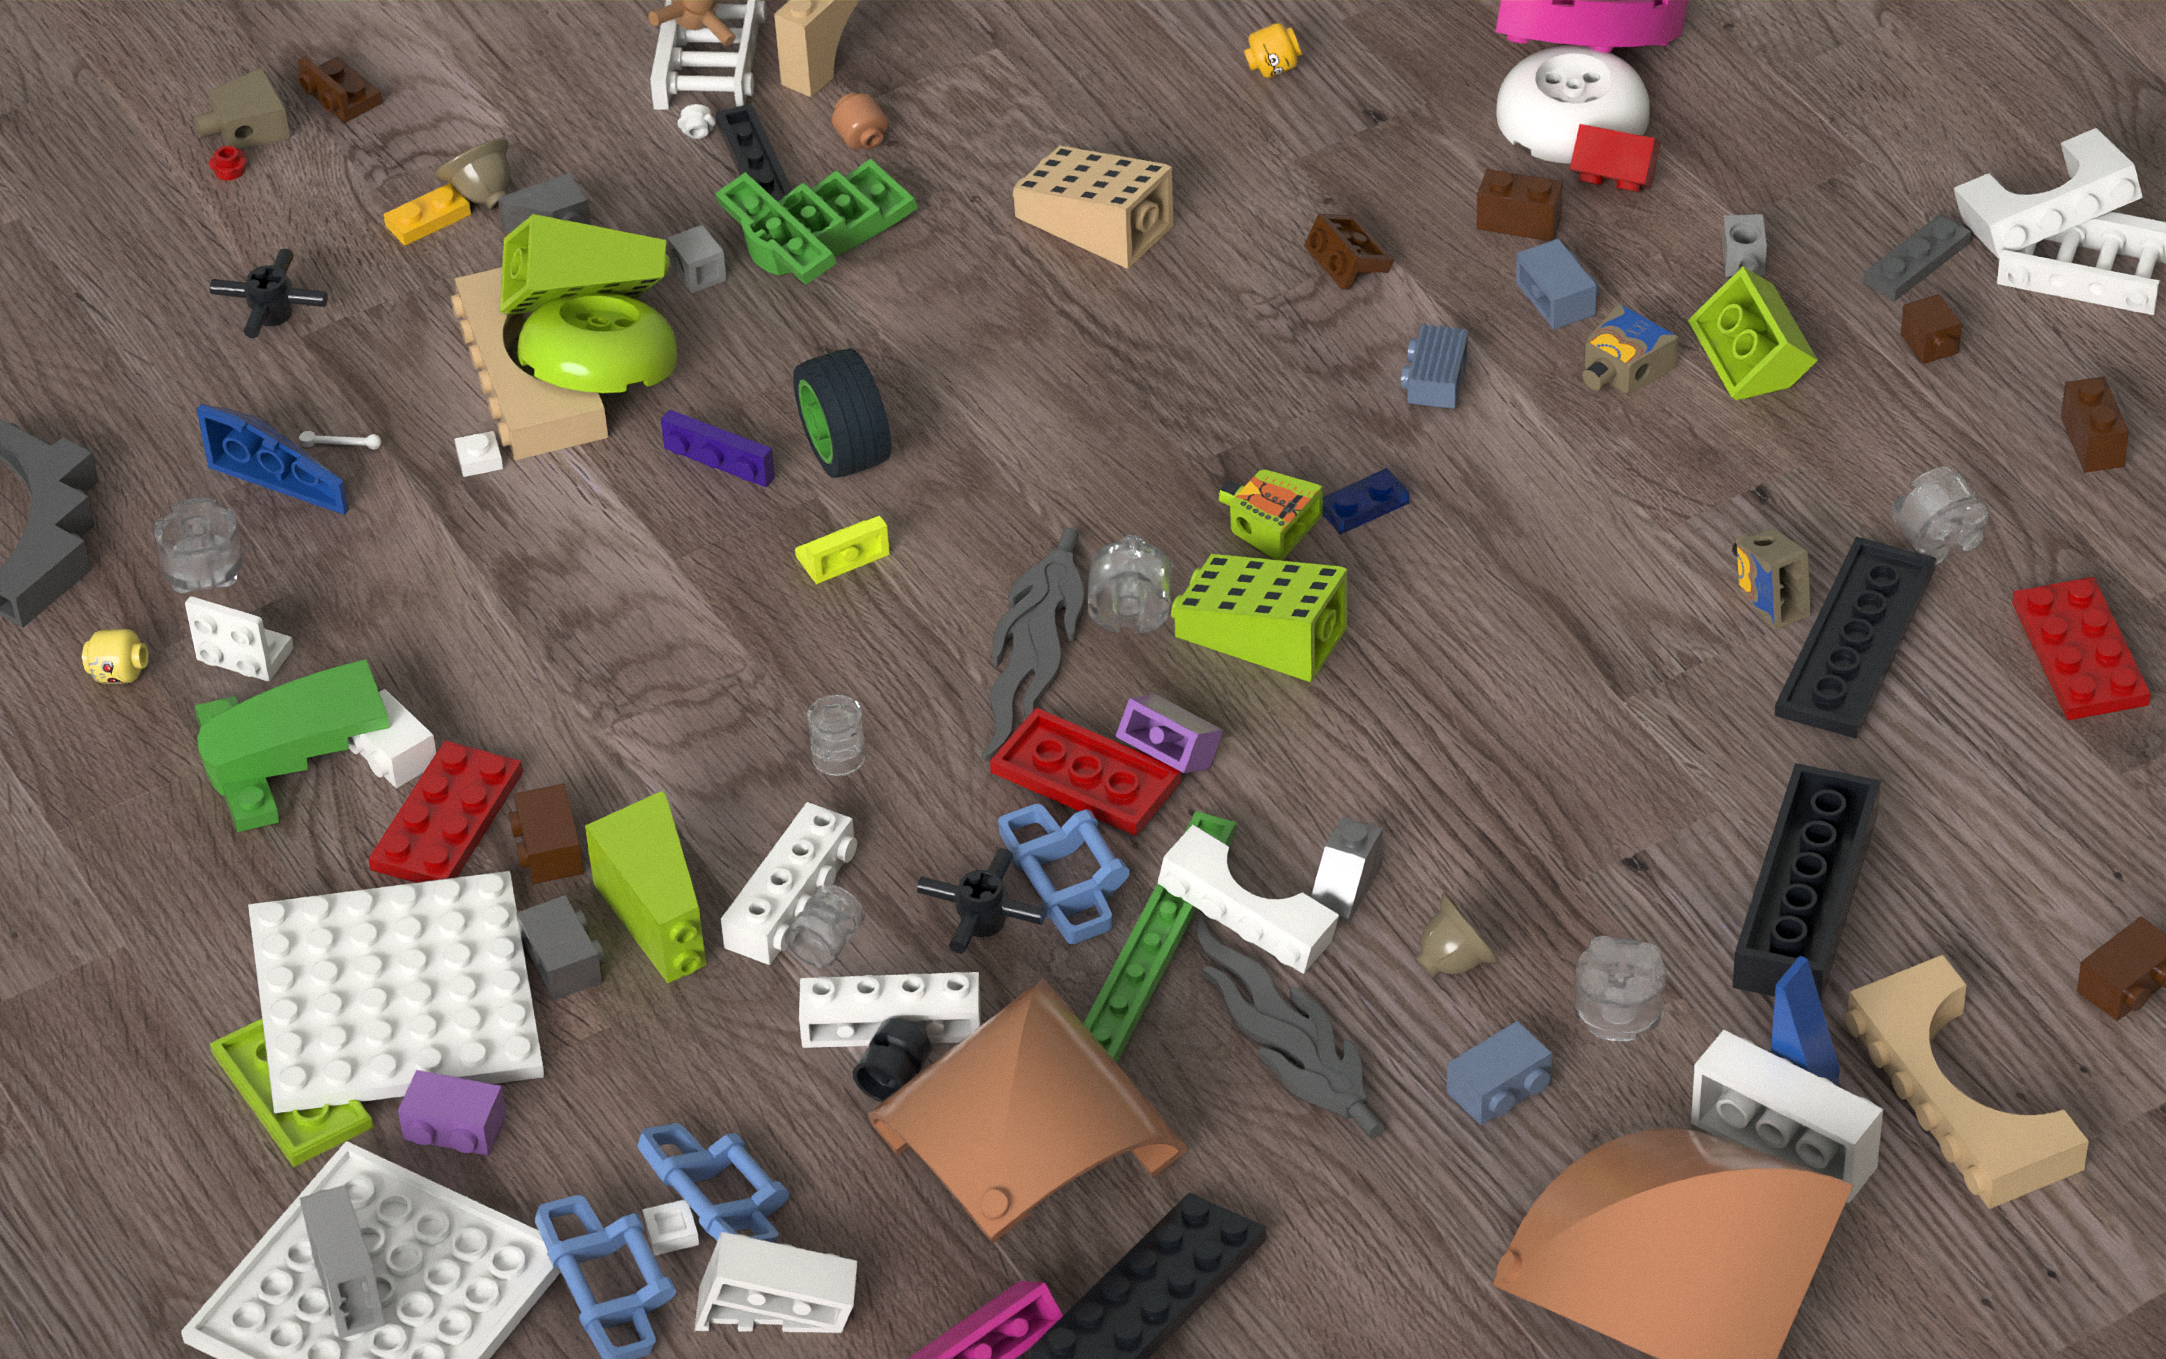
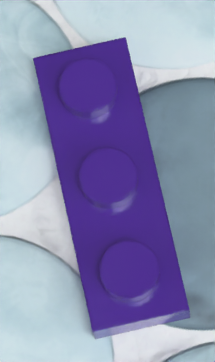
M670 409L661 418L664 449L766 488L774 480L772 448Z

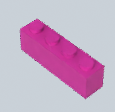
M1018 1281L908 1359H1015L1033 1346L1063 1315L1045 1282Z

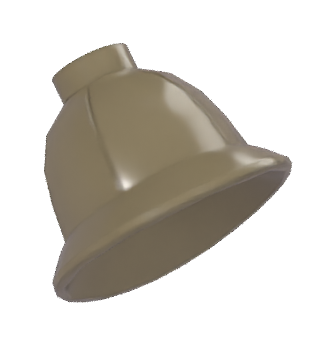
M498 138L480 144L443 164L436 170L434 175L441 181L452 183L457 191L467 200L475 204H487L490 210H495L499 208L498 198L508 195L506 190L510 181V169L506 153L509 142L505 138Z
M1443 892L1440 910L1430 920L1420 939L1422 953L1415 958L1417 963L1432 978L1439 972L1451 975L1471 970L1481 963H1498L1496 955L1488 944L1466 920L1452 898L1446 892Z

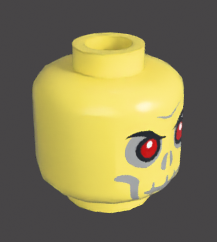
M130 629L99 630L92 635L90 641L84 644L82 651L83 666L85 671L91 674L98 683H131L139 677L142 668L147 666L148 649L146 644L141 643L138 635Z

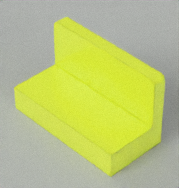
M880 515L795 548L796 558L816 584L890 555L887 524Z

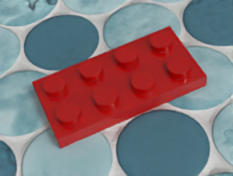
M2094 577L2013 591L2012 604L2067 721L2149 706L2151 693Z
M1035 708L990 760L991 773L1079 812L1085 809L1090 810L1096 819L1134 836L1140 833L1182 782L1181 771L1168 764L1039 708Z
M444 740L368 858L370 870L414 883L457 878L523 774L521 761Z

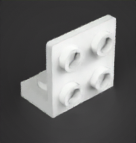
M192 596L185 602L196 658L208 665H216L239 672L244 676H252L270 682L294 649L291 636L264 629L263 620L259 616Z

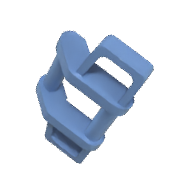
M1041 804L1030 805L1003 815L998 819L999 834L1008 850L1014 856L1013 863L1018 870L1025 872L1043 901L1041 907L1046 908V916L1053 921L1067 943L1076 944L1112 929V913L1106 900L1127 880L1130 872L1124 861L1116 858L1097 829L1098 821L1090 810L1085 809L1075 813L1061 828ZM1032 823H1038L1048 833L1042 837L1019 844L1012 831ZM1086 842L1101 868L1093 875L1092 879L1057 891L1041 865L1074 853ZM1094 906L1100 915L1098 918L1079 925L1070 924L1066 918Z
M678 1123L642 1130L637 1144L638 1149L660 1180L666 1186H673L700 1217V1225L716 1241H718L721 1232L735 1235L738 1234L735 1232L737 1230L750 1228L755 1236H750L749 1238L776 1243L779 1233L766 1218L786 1203L789 1191L780 1181L774 1182L745 1150L746 1143L737 1133L724 1135L711 1145L708 1150H705L691 1133ZM660 1145H675L683 1154L667 1157L660 1148ZM733 1163L755 1187L757 1192L748 1199L713 1205L694 1182L712 1179Z
M575 1195L541 1204L538 1207L534 1220L547 1248V1255L552 1265L560 1269L581 1311L579 1320L584 1330L589 1334L601 1358L637 1359L650 1355L656 1338L647 1315L672 1299L677 1290L671 1279L664 1277L642 1233L645 1227L639 1215L633 1213L622 1216L604 1230L587 1199L582 1195ZM567 1214H575L580 1218L588 1234L560 1242L550 1219ZM627 1244L647 1285L637 1291L636 1294L598 1304L578 1263L610 1255ZM633 1321L640 1341L621 1347L614 1346L604 1329Z

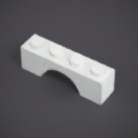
M1192 825L1164 856L1158 884L1166 888L1170 894L1182 898L1201 910L1207 917L1217 920L1232 929L1244 940L1254 943L1269 952L1281 963L1289 965L1304 974L1332 942L1339 914L1303 892L1286 899H1267L1249 893L1237 884L1229 872L1227 865L1229 847Z

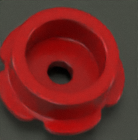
M233 146L220 147L214 152L213 157L209 159V167L214 170L215 176L221 180H235L245 172V165L247 163L245 153Z

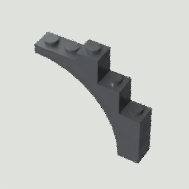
M0 419V461L10 467L21 479L32 497L30 516L21 541L6 563L0 568V616L23 628L91 571L87 555V545L81 537L95 526L91 511V501L85 493L99 481L94 455L87 447L77 445L64 437L51 446L44 439H37L22 431L17 425Z

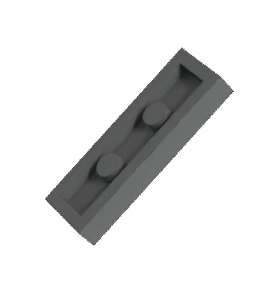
M1939 214L1866 270L1864 284L1896 301L1970 244L1971 231Z

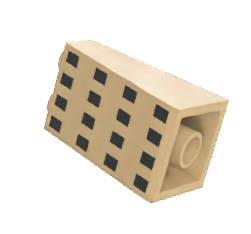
M1059 146L1048 157L1043 158L1038 166L1025 178L1020 179L1013 188L1016 218L1127 269L1174 226L1172 167L1162 163Z

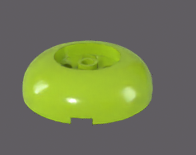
M598 292L553 299L536 309L526 320L520 332L518 359L522 366L530 365L535 369L534 376L547 383L576 391L616 393L626 392L627 384L643 381V384L649 387L666 379L677 366L678 347L670 324L657 310L644 302L628 296Z

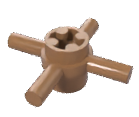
M672 0L671 5L651 11L648 15L649 21L653 26L674 19L681 27L689 30H701L707 27L724 46L731 45L736 39V35L715 14L718 3L725 0Z

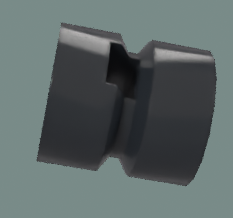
M899 1018L884 1020L853 1070V1079L858 1088L876 1101L883 1102L920 1072L932 1051V1044L928 1036L909 1021Z

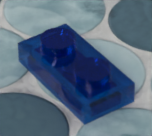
M1386 468L1324 496L1323 517L1341 535L1409 504V491Z

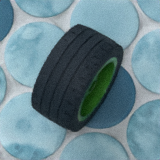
M853 348L837 350L809 359L795 367L793 387L799 416L811 449L828 476L833 478L848 476L861 470L875 467L890 458L891 434L884 404L867 364Z

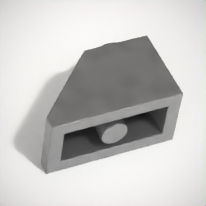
M570 173L498 198L502 228L505 232L511 233L532 214L591 225L588 199Z
M1342 816L1325 845L1311 898L1339 914L1338 921L1350 923L1383 864V829Z

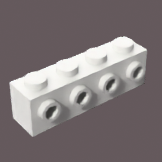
M806 802L721 918L725 949L771 965L779 952L785 951L789 947L795 930L802 921H807L810 918L818 898L824 891L827 892L831 889L839 869L845 862H850L856 852L857 839L854 838L852 818Z
M979 972L800 978L799 1023L802 1048L869 1046L881 1023L889 1018L903 1019L916 1025L928 1036L931 1044L959 1043L981 1026Z

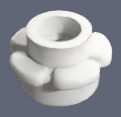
M699 104L685 107L681 111V118L678 120V127L681 128L682 133L694 139L707 136L715 125V118L711 115V110Z

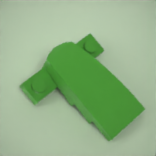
M871 158L845 177L837 170L812 189L803 182L779 202L746 172L715 193L718 204L742 226L749 256L754 263L765 271L778 276L793 273L805 285L837 264L835 256L876 236L918 209L915 198Z
M366 659L302 677L270 689L241 703H238L236 696L195 705L196 719L200 727L197 738L198 749L205 773L213 788L221 796L224 795L237 832L279 823L278 810L266 777L308 770V757L348 750V737L389 728L388 714Z

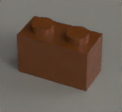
M1486 169L1477 193V229L1544 241L1554 240L1562 218L1563 181Z
M2105 376L2065 382L2061 419L2084 473L2124 467L2129 430Z
M565 783L514 793L516 811L508 812L513 838L522 836L523 842L516 843L521 869L529 867L533 884L584 874L580 843Z
M2140 916L2081 961L2077 992L2116 1021H2119L2132 1010L2138 1011L2145 1005L2153 993L2161 987L2166 988V934Z

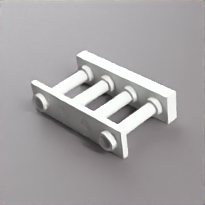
M666 0L665 6L672 4V0ZM748 0L747 4H718L715 14L719 19H745L743 28H729L736 35L733 43H740L739 52L683 51L681 46H687V42H722L707 27L701 30H689L681 27L674 19L662 23L650 80L654 109L669 110L672 94H678V91L734 92L736 107L745 105L746 97L753 95L754 78L751 69L759 23L766 22V1ZM683 66L736 67L734 76H682L676 72V70H682Z
M2110 211L2044 239L2062 243L2056 260L2034 256L2033 253L2037 242L2017 250V252L2001 250L1997 284L2154 315L2160 280L2150 278L2156 262L2166 263V222ZM2077 246L2101 251L2095 268L2072 263ZM2116 254L2140 258L2135 275L2111 271Z

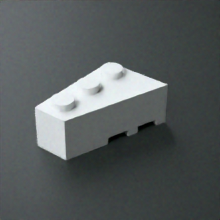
M721 1232L699 1287L695 1331H709L710 1324H738V1331L753 1332L754 1324H782L783 1332L842 1333L854 1304L857 1261L841 1258L834 1254H823L795 1248L788 1244H776L749 1238L741 1234L734 1235Z

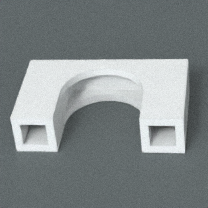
M2095 128L2061 143L2068 174L2072 179L2056 189L2032 195L2015 194L2004 189L1989 173L1953 189L1962 222L1997 258H2000L2002 249L2015 252L2143 198L2134 163Z

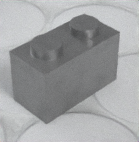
M566 895L517 912L522 944L553 1001L602 983L600 965L605 963L602 947L597 938L590 940L587 935L589 934L588 924L582 910L574 911Z

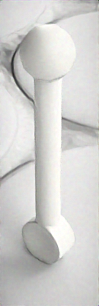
M305 431L299 436L301 445L306 448L312 447L315 444L361 445L376 450L381 446V438L376 434L369 435L367 438L315 436L314 432Z

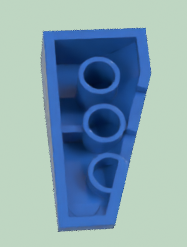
M204 404L198 406L196 410L208 468L343 515L348 512L349 507L344 480L268 423L253 415L244 414L229 408Z
M1799 956L1776 984L1771 1053L1778 1057L1786 1058L1794 1065L1818 1077L1826 1078L1838 1086L1840 1068L1809 961Z

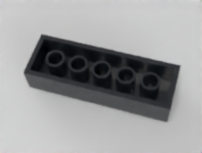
M1798 763L1794 764L1735 950L1732 988L1775 997L1776 984L1797 958L1802 956L1809 961L1820 1002H1822L1877 820L1881 780Z

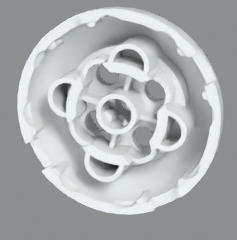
M1563 45L1547 48L1526 57L1508 73L1498 93L1496 117L1503 135L1513 145L1518 142L1531 149L1532 156L1543 160L1571 164L1579 124L1643 136L1649 123L1650 102L1644 82L1638 73L1618 56L1610 52L1595 51L1590 46Z

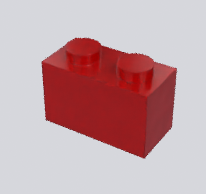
M1579 124L1570 170L1580 174L1578 181L1594 185H1601L1602 179L1616 181L1617 189L1639 193L1640 186L1651 188L1661 142L1651 137Z

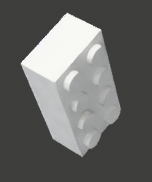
M1726 1030L1719 1034L1695 1063L1691 1124L1725 1140L1852 1184L1853 1187L1846 1201L1847 1203L1852 1201L1877 1169L1883 1109L1874 1105L1870 1100L1858 1097L1834 1085L1830 1080L1818 1077L1794 1065L1788 1059L1778 1057L1754 1045L1748 1039L1740 1038Z

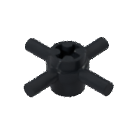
M280 249L273 266H261L252 270L247 276L246 282L212 279L210 293L212 295L246 298V302L252 309V312L243 332L249 338L258 337L262 326H277L288 321L292 315L291 304L326 307L328 300L327 292L292 288L289 279L286 278V273L294 258V254L289 249Z
M1000 848L997 851L988 870H975L965 874L960 880L959 886L924 876L919 879L917 893L955 903L957 913L961 917V922L949 943L950 949L955 953H964L973 936L988 937L998 933L1004 926L1005 916L1039 925L1043 924L1046 908L1008 899L1006 888L1001 882L1014 857L1008 849Z

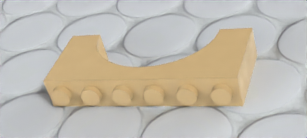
M790 0L774 14L781 85L808 97H813L834 78V61L837 46L843 29L860 0Z
M502 267L454 278L457 294L450 296L453 312L456 319L463 318L459 322L464 343L472 342V345L469 346L472 365L474 369L481 368L482 370L478 371L482 392L484 395L491 394L490 397H487L491 417L493 420L500 419V422L497 423V429L502 446H510L514 460L608 438L605 409L599 393L566 389L539 380L520 369L509 357L508 354L512 343L533 312L500 313Z
M1944 955L1850 991L1848 1012L1845 1014L1846 1025L1850 1033L1862 1040L1868 1048L1874 1065L1877 1068H1883L1892 1080L1897 1095L1901 1099H1906L1916 1112V1117L1921 1127L1926 1131L1930 1130L1939 1142L1946 1160L1950 1163H1955L1964 1175L1968 1189L1974 1195L1978 1194L1989 1209L2084 1171L2089 1141L2064 1109L2041 1115H2018L1998 1111L1984 1106L1963 1094L1944 1076L1938 1067L1930 1044L1941 1028L1953 1019L1963 1015L1967 986Z

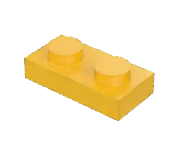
M448 183L383 215L385 226L406 246L471 215L470 203Z

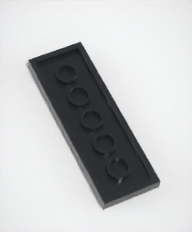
M1856 537L1775 704V716L1857 739L1935 571L1936 558Z
M1188 1193L1029 1348V1359H1149L1266 1241V1226L1192 1193Z

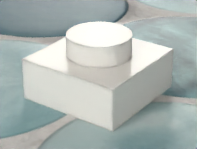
M494 431L454 439L463 477L503 469Z
M685 1200L643 1209L644 1222L654 1256L699 1245L698 1233L692 1212Z

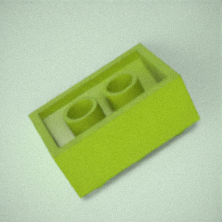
M1744 266L1688 320L1730 396L1735 400L1790 388L1818 361L1773 283Z

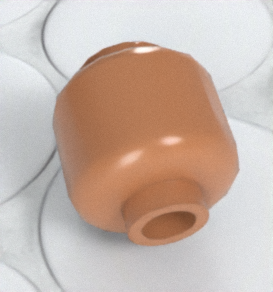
M850 93L838 100L831 119L833 127L844 143L851 149H872L883 140L888 127L887 116L876 100L869 94Z

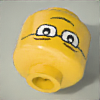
M1274 23L1252 32L1248 37L1250 48L1243 50L1251 71L1259 69L1265 78H1272L1294 69L1298 64L1297 57L1302 55L1292 27L1286 29L1281 23Z

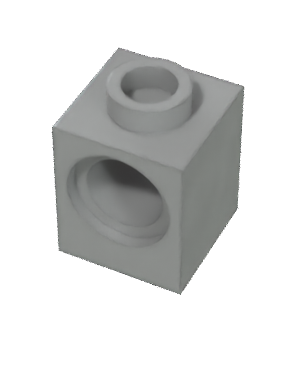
M1763 214L1723 215L1722 252L1725 276H1733L1742 266L1759 276L1765 275L1767 243Z
M703 224L668 237L671 268L691 294L727 280L724 251Z

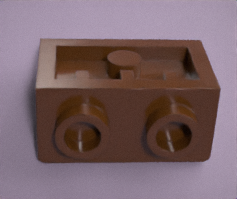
M306 56L298 59L300 70L298 81L302 90L307 95H313L321 102L327 112H333L344 123L382 104L381 92L340 57L337 56L319 66L315 65Z
M1318 214L1305 242V248L1335 283L1345 290L1351 288L1358 272L1362 274H1370L1371 272L1389 273L1394 262L1392 256L1355 215Z

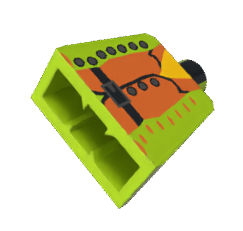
M1265 469L1258 471L1246 486L1232 480H1227L1220 490L1219 502L1230 506L1231 530L1235 535L1271 558L1283 561L1323 516V487L1312 482Z

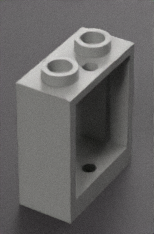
M342 1185L332 1189H325L301 1197L300 1202L312 1257L339 1338L342 1339L385 1326L374 1267L346 1186Z

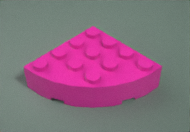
M1501 0L1496 32L1507 34V40L1516 43H1529V40L1533 39L1561 44L1590 46L1591 49L1604 53L1612 52L1613 47L1667 46L1669 41L1682 36L1688 0Z

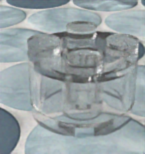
M1947 466L1935 468L1916 478L1910 483L1914 490L1905 499L1900 494L1892 506L1891 518L1917 553L1936 558L1935 565L1941 563L1948 553L1960 548L1964 551H1969L1976 548L1984 538L1981 531L1989 517L1988 506L1958 469L1957 472H1954L1951 467Z
M191 498L170 507L171 513L161 519L160 515L154 525V537L163 575L172 584V588L176 592L188 593L192 590L200 591L216 587H229L237 581V573L243 564V551L236 517L228 506L226 510L217 506L216 500L210 498Z
M1127 535L1120 542H1115L1101 548L1090 559L1087 593L1090 617L1104 629L1120 633V627L1135 628V634L1147 633L1160 627L1167 620L1171 606L1172 561L1161 550L1145 543V540L1137 535Z
M1599 936L1590 942L1589 948L1582 953L1576 964L1574 999L1575 1014L1578 1019L1581 1017L1588 1025V1031L1597 1037L1610 1041H1630L1638 1038L1639 1032L1650 1028L1651 1032L1659 1025L1664 1013L1666 969L1661 959L1659 948L1651 943H1641L1625 938L1612 939L1608 936Z

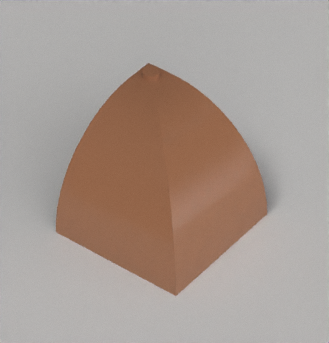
M1044 978L1035 983L868 1113L870 1123L896 1155L899 1156L911 1147L962 1204L964 1210L992 1243L1026 1218L1030 1210L1050 1195L1087 1171L1118 1155L1130 1151L1149 1175L1154 1178L1189 1151L1177 1133Z
M1664 1128L1627 1134L1586 1153L1568 1166L1550 1183L1521 1222L1507 1253L1500 1259L1497 1266V1275L1492 1286L1564 1316L1657 1359H1777L1853 1185L1699 1131Z

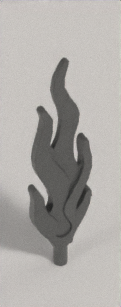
M1065 528L1063 530L1057 549L1051 550L1042 561L1025 572L1015 582L1008 594L1009 605L1013 607L999 621L995 630L992 651L993 666L998 667L1001 664L1006 644L1011 637H1013V650L1006 668L996 679L990 690V702L995 718L996 731L993 739L982 752L984 760L992 758L1011 737L1014 698L1024 680L1032 673L1034 674V678L1028 686L1022 701L1026 719L1056 679L1061 665V648L1056 629V616L1062 607L1066 608L1064 628L1067 640L1072 642L1076 638V628L1085 607V593L1081 577L1074 564L1073 551L1079 533L1073 528Z
M1199 917L1196 920L1197 939L1205 955L1232 972L1243 982L1253 999L1254 1005L1243 999L1237 987L1225 972L1211 966H1205L1204 978L1217 986L1230 1017L1239 1029L1256 1042L1267 1046L1259 1049L1260 1061L1270 1067L1284 1086L1297 1097L1321 1108L1334 1111L1345 1119L1353 1117L1370 1138L1380 1136L1385 1127L1367 1107V1096L1363 1090L1362 1062L1355 1045L1350 1040H1344V1057L1340 1060L1335 1051L1333 1027L1326 1012L1295 986L1290 988L1291 1002L1306 1017L1292 1010L1278 995L1263 965L1246 955L1218 943L1210 934L1204 919ZM1284 1056L1299 1065L1301 1069L1290 1063Z

